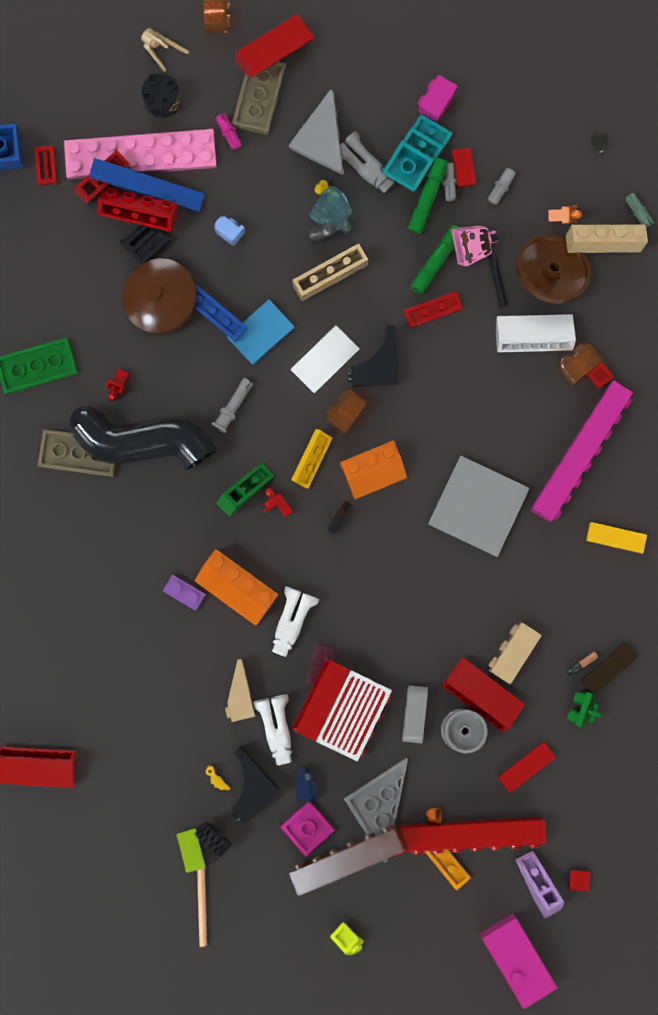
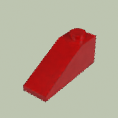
M115 150L104 160L124 168L129 165V162L118 150ZM88 175L73 191L87 205L108 184L91 179Z

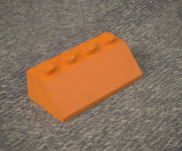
M217 549L213 551L194 580L255 626L258 625L279 596Z

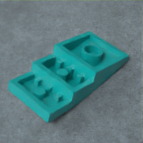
M421 114L404 140L399 144L382 174L415 192L430 171L434 159L439 157L453 133Z

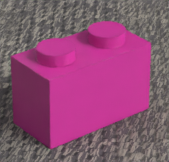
M440 75L437 76L436 80L432 79L427 87L429 91L426 95H422L417 103L419 105L418 113L438 123L455 96L458 86Z

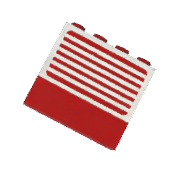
M326 658L292 729L358 761L359 757L361 758L365 753L367 741L373 737L375 731L373 728L376 722H379L383 716L382 710L384 706L391 700L392 690Z

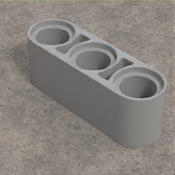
M408 685L402 742L422 744L428 687Z

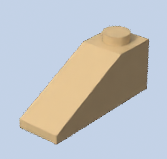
M243 659L237 660L227 702L228 707H225L227 718H231L232 722L256 716Z

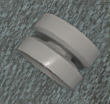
M464 708L454 709L447 713L442 720L440 727L441 736L445 744L451 749L461 753H473L485 743L487 725L476 712ZM466 727L467 732L463 735L462 729Z

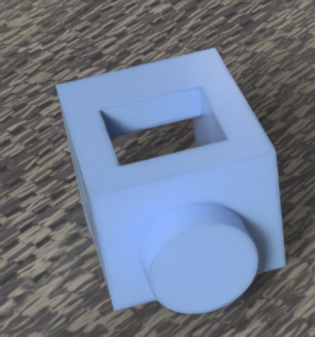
M221 216L215 223L216 233L233 247L245 233L244 226L240 225L238 227L239 224L232 218L227 219L225 216Z

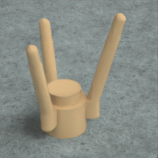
M148 28L142 34L141 40L145 43L144 48L149 51L164 72L166 68L152 50V47L157 48L160 44L168 48L167 44L186 54L189 53L187 49L163 37L151 28Z

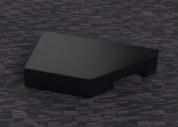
M344 501L327 530L329 533L335 534L351 506L350 503Z

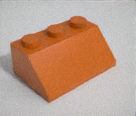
M394 440L340 462L354 500L407 478Z

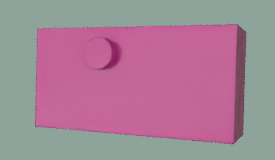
M513 913L480 933L482 940L523 1009L557 989V986Z

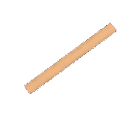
M205 868L197 870L200 947L207 946Z

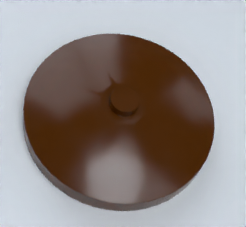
M553 234L533 237L523 245L517 256L516 272L521 284L530 294L542 301L553 304L571 302L577 299L589 284L591 267L585 253H568L565 237Z
M153 259L139 265L129 275L123 289L122 300L128 318L138 328L151 334H167L181 328L191 318L197 305L198 293L196 283L185 267L173 260Z

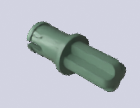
M635 193L625 198L634 212L633 216L637 217L641 225H646V228L655 223L646 211V206L643 207Z

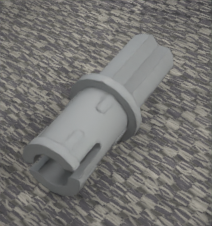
M449 163L442 185L445 187L446 200L454 201L456 200L455 184L457 180L454 176V164Z
M506 168L500 180L495 182L496 186L488 197L491 203L498 204L504 192L508 191L509 184L516 176L512 169Z

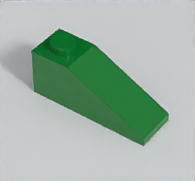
M261 462L225 491L217 501V504L230 517L273 479L274 475Z

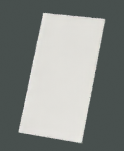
M335 326L290 370L315 393L359 348Z

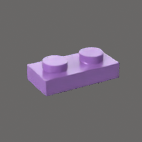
M173 574L163 589V592L195 611L206 595Z

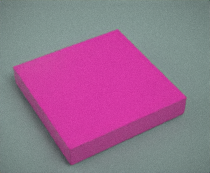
M311 801L305 803L280 826L305 857L335 831Z

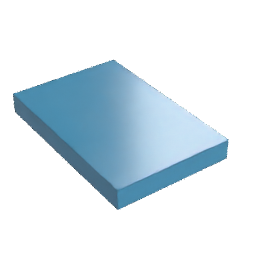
M268 300L243 322L248 329L237 342H234L228 336L227 338L254 365L295 327Z

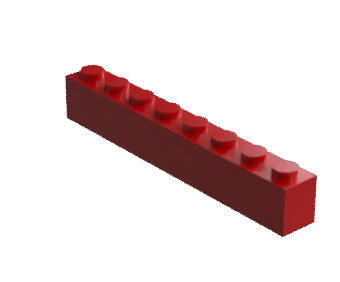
M542 817L399 825L408 849L404 852H412L413 855L424 854V851H431L434 854L443 853V850L462 852L463 849L469 848L471 851H482V848L490 847V850H500L502 846H509L510 849H519L521 845L537 848L540 847V844H546L545 820ZM404 852L395 856H403Z

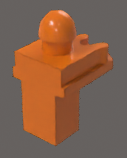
M564 206L562 209L549 210V222L562 221V224L577 223L576 219L582 217V212L576 210L577 206Z

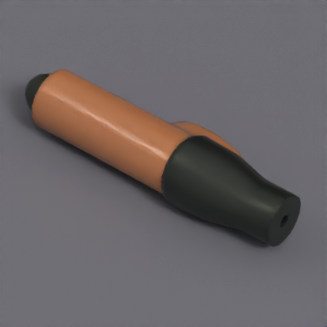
M592 652L581 661L575 663L567 670L568 675L571 676L581 671L588 664L596 660L599 652Z

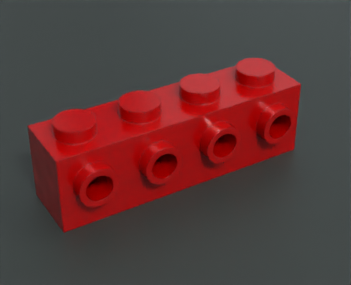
M105 187L98 199V215L171 232L178 219V203Z

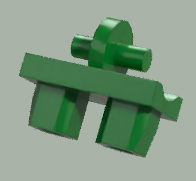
M576 692L573 702L581 704L582 707L580 712L570 709L567 719L576 723V726L584 728L588 714H590L588 718L590 723L594 722L595 716L601 718L602 714L597 713L599 705L594 703L592 710H590L595 695L588 692L586 694Z

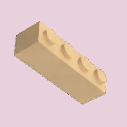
M571 225L566 234L568 253L641 252L648 242L646 225Z
M357 244L293 279V287L301 301H304L368 266V258L360 244Z

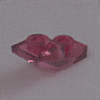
M315 643L306 684L314 685L326 658L332 659L334 647Z

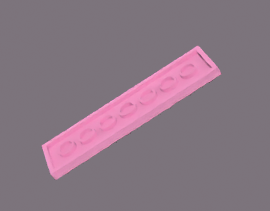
M213 129L64 141L67 179L86 178L90 174L94 158L104 161L115 150H118L129 162V165L126 167L127 169L139 173L217 168Z

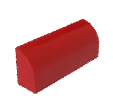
M298 14L238 50L236 62L249 77L253 78L311 42L315 37Z
M462 658L441 685L502 733L510 729L525 706L522 701L465 658Z
M0 746V784L74 788L77 769L76 751Z

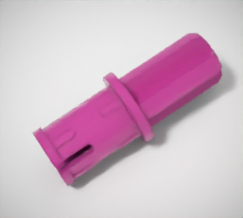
M222 113V116L221 114L218 115L216 121L222 130V136L227 139L232 150H237L241 147V142L235 133V127L231 125L226 113Z

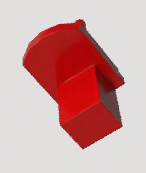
M118 369L113 381L107 380L105 387L110 390L108 394L109 401H115L117 394L123 396L124 392H126L125 385L130 375L128 372Z
M272 488L265 490V494L269 499L263 504L265 506L264 512H267L275 505L284 517L293 512L279 492L275 494Z

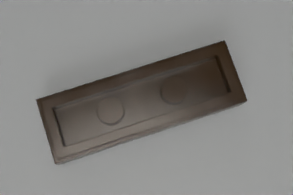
M623 642L583 677L581 681L595 695L633 662L637 656Z

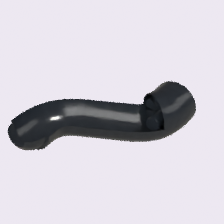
M82 406L76 409L70 417L71 434L76 442L93 458L110 464H125L175 456L179 459L185 470H189L211 457L218 450L211 438L200 427L191 421L180 418H161L114 426L109 423L103 412H99L91 406Z

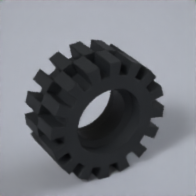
M207 821L195 833L197 839L219 857H222L232 845L231 841L218 828H215L214 825Z

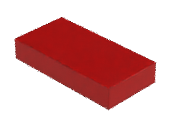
M470 148L452 150L451 155L457 188L476 186Z

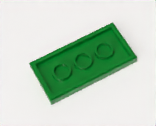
M68 337L0 356V381L5 395L79 374Z

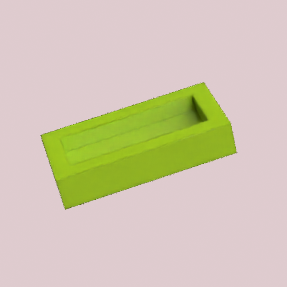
M196 828L177 834L186 873L206 868L200 841L195 836Z

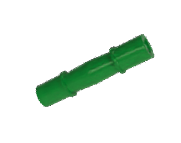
M437 157L434 159L417 207L413 210L414 213L407 228L409 231L417 234L422 233L427 218L430 216L428 213L436 198L439 185L443 183L442 180L449 165V162Z
M451 225L445 236L439 241V246L432 253L424 268L420 269L419 274L410 285V288L420 295L424 293L450 252L454 251L455 246L451 229L459 228L458 226Z

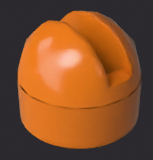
M431 808L426 812L429 823H441L442 813L440 808Z

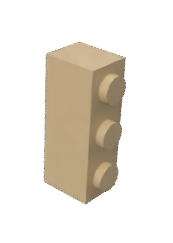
M522 622L518 625L514 624L509 632L511 634L509 640L503 641L499 648L500 654L498 657L494 656L488 665L491 667L489 672L507 684L512 683L542 636Z

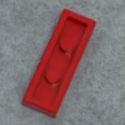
M457 291L405 309L403 312L411 329L461 311L463 306Z
M542 742L500 774L498 778L508 792L511 793L556 757L545 742Z

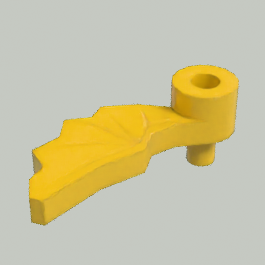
M208 765L206 774L211 776V783L214 784V787L220 790H230V786L220 776L216 775L214 766Z

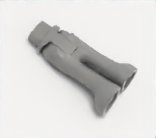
M356 131L347 137L345 143L340 144L342 159L351 164L368 183L373 186L375 185L376 189L379 188L385 193L395 183L391 178L382 174L384 170L383 165L361 144L360 135ZM349 148H352L353 151H355V152L365 161V164L362 163V162L350 151Z

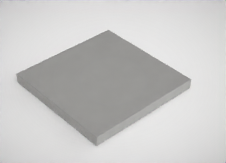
M460 455L428 525L498 557L530 488Z

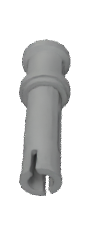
M245 378L242 379L226 407L220 409L218 418L215 422H212L211 425L215 429L226 434V428L235 419V412L253 386L252 382Z

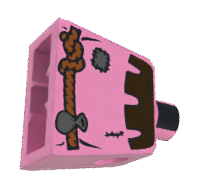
M484 226L451 229L458 264L463 266H469L490 255L492 252L490 244L498 241L497 232H488L487 227Z

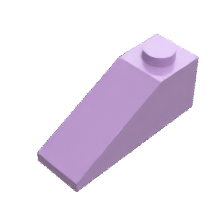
M531 851L516 859L531 895L544 918L562 910L564 901L535 853Z

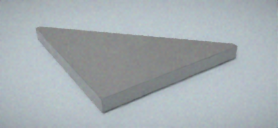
M330 90L288 146L292 151L343 175L344 169L342 166L343 159L337 124L335 94Z
M404 758L344 798L366 835L372 832L377 835L382 833V828L395 825L408 764L407 758Z

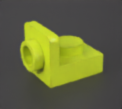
M345 922L330 936L345 954L351 956L357 954L362 949V944L364 943V940L358 937Z

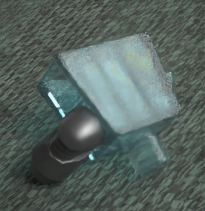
M321 180L319 185L315 187V192L320 194V197L308 214V217L319 225L308 233L309 239L320 242L326 236H331L335 231L341 230L346 234L352 229V225L347 221L352 209L347 202L345 193L336 186L328 187L327 181Z

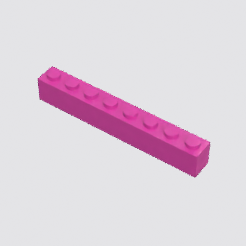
M614 380L609 384L530 511L548 522L558 519L562 513V510H560L563 503L567 504L572 497V494H570L573 487L577 488L581 483L582 478L580 476L583 471L587 472L592 465L590 460L601 451L602 446L600 444L603 440H607L610 437L612 425H617L623 416L620 414L623 408L627 409L633 399L630 397L633 392Z

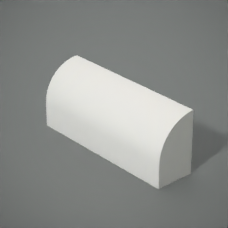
M573 314L497 316V352L569 351L574 348L576 337Z

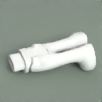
M287 586L284 589L287 600L276 628V640H273L275 644L272 652L284 657L287 656L289 649H292L290 645H293L298 638L308 610L319 602L318 598L303 593L296 616L291 621L292 613L302 592Z
M288 694L271 698L277 720V729L274 727L269 698L252 702L254 709L260 712L267 742L273 753L272 757H275L276 765L292 762L290 756L292 750H289L291 749V737L285 717V706L289 701Z

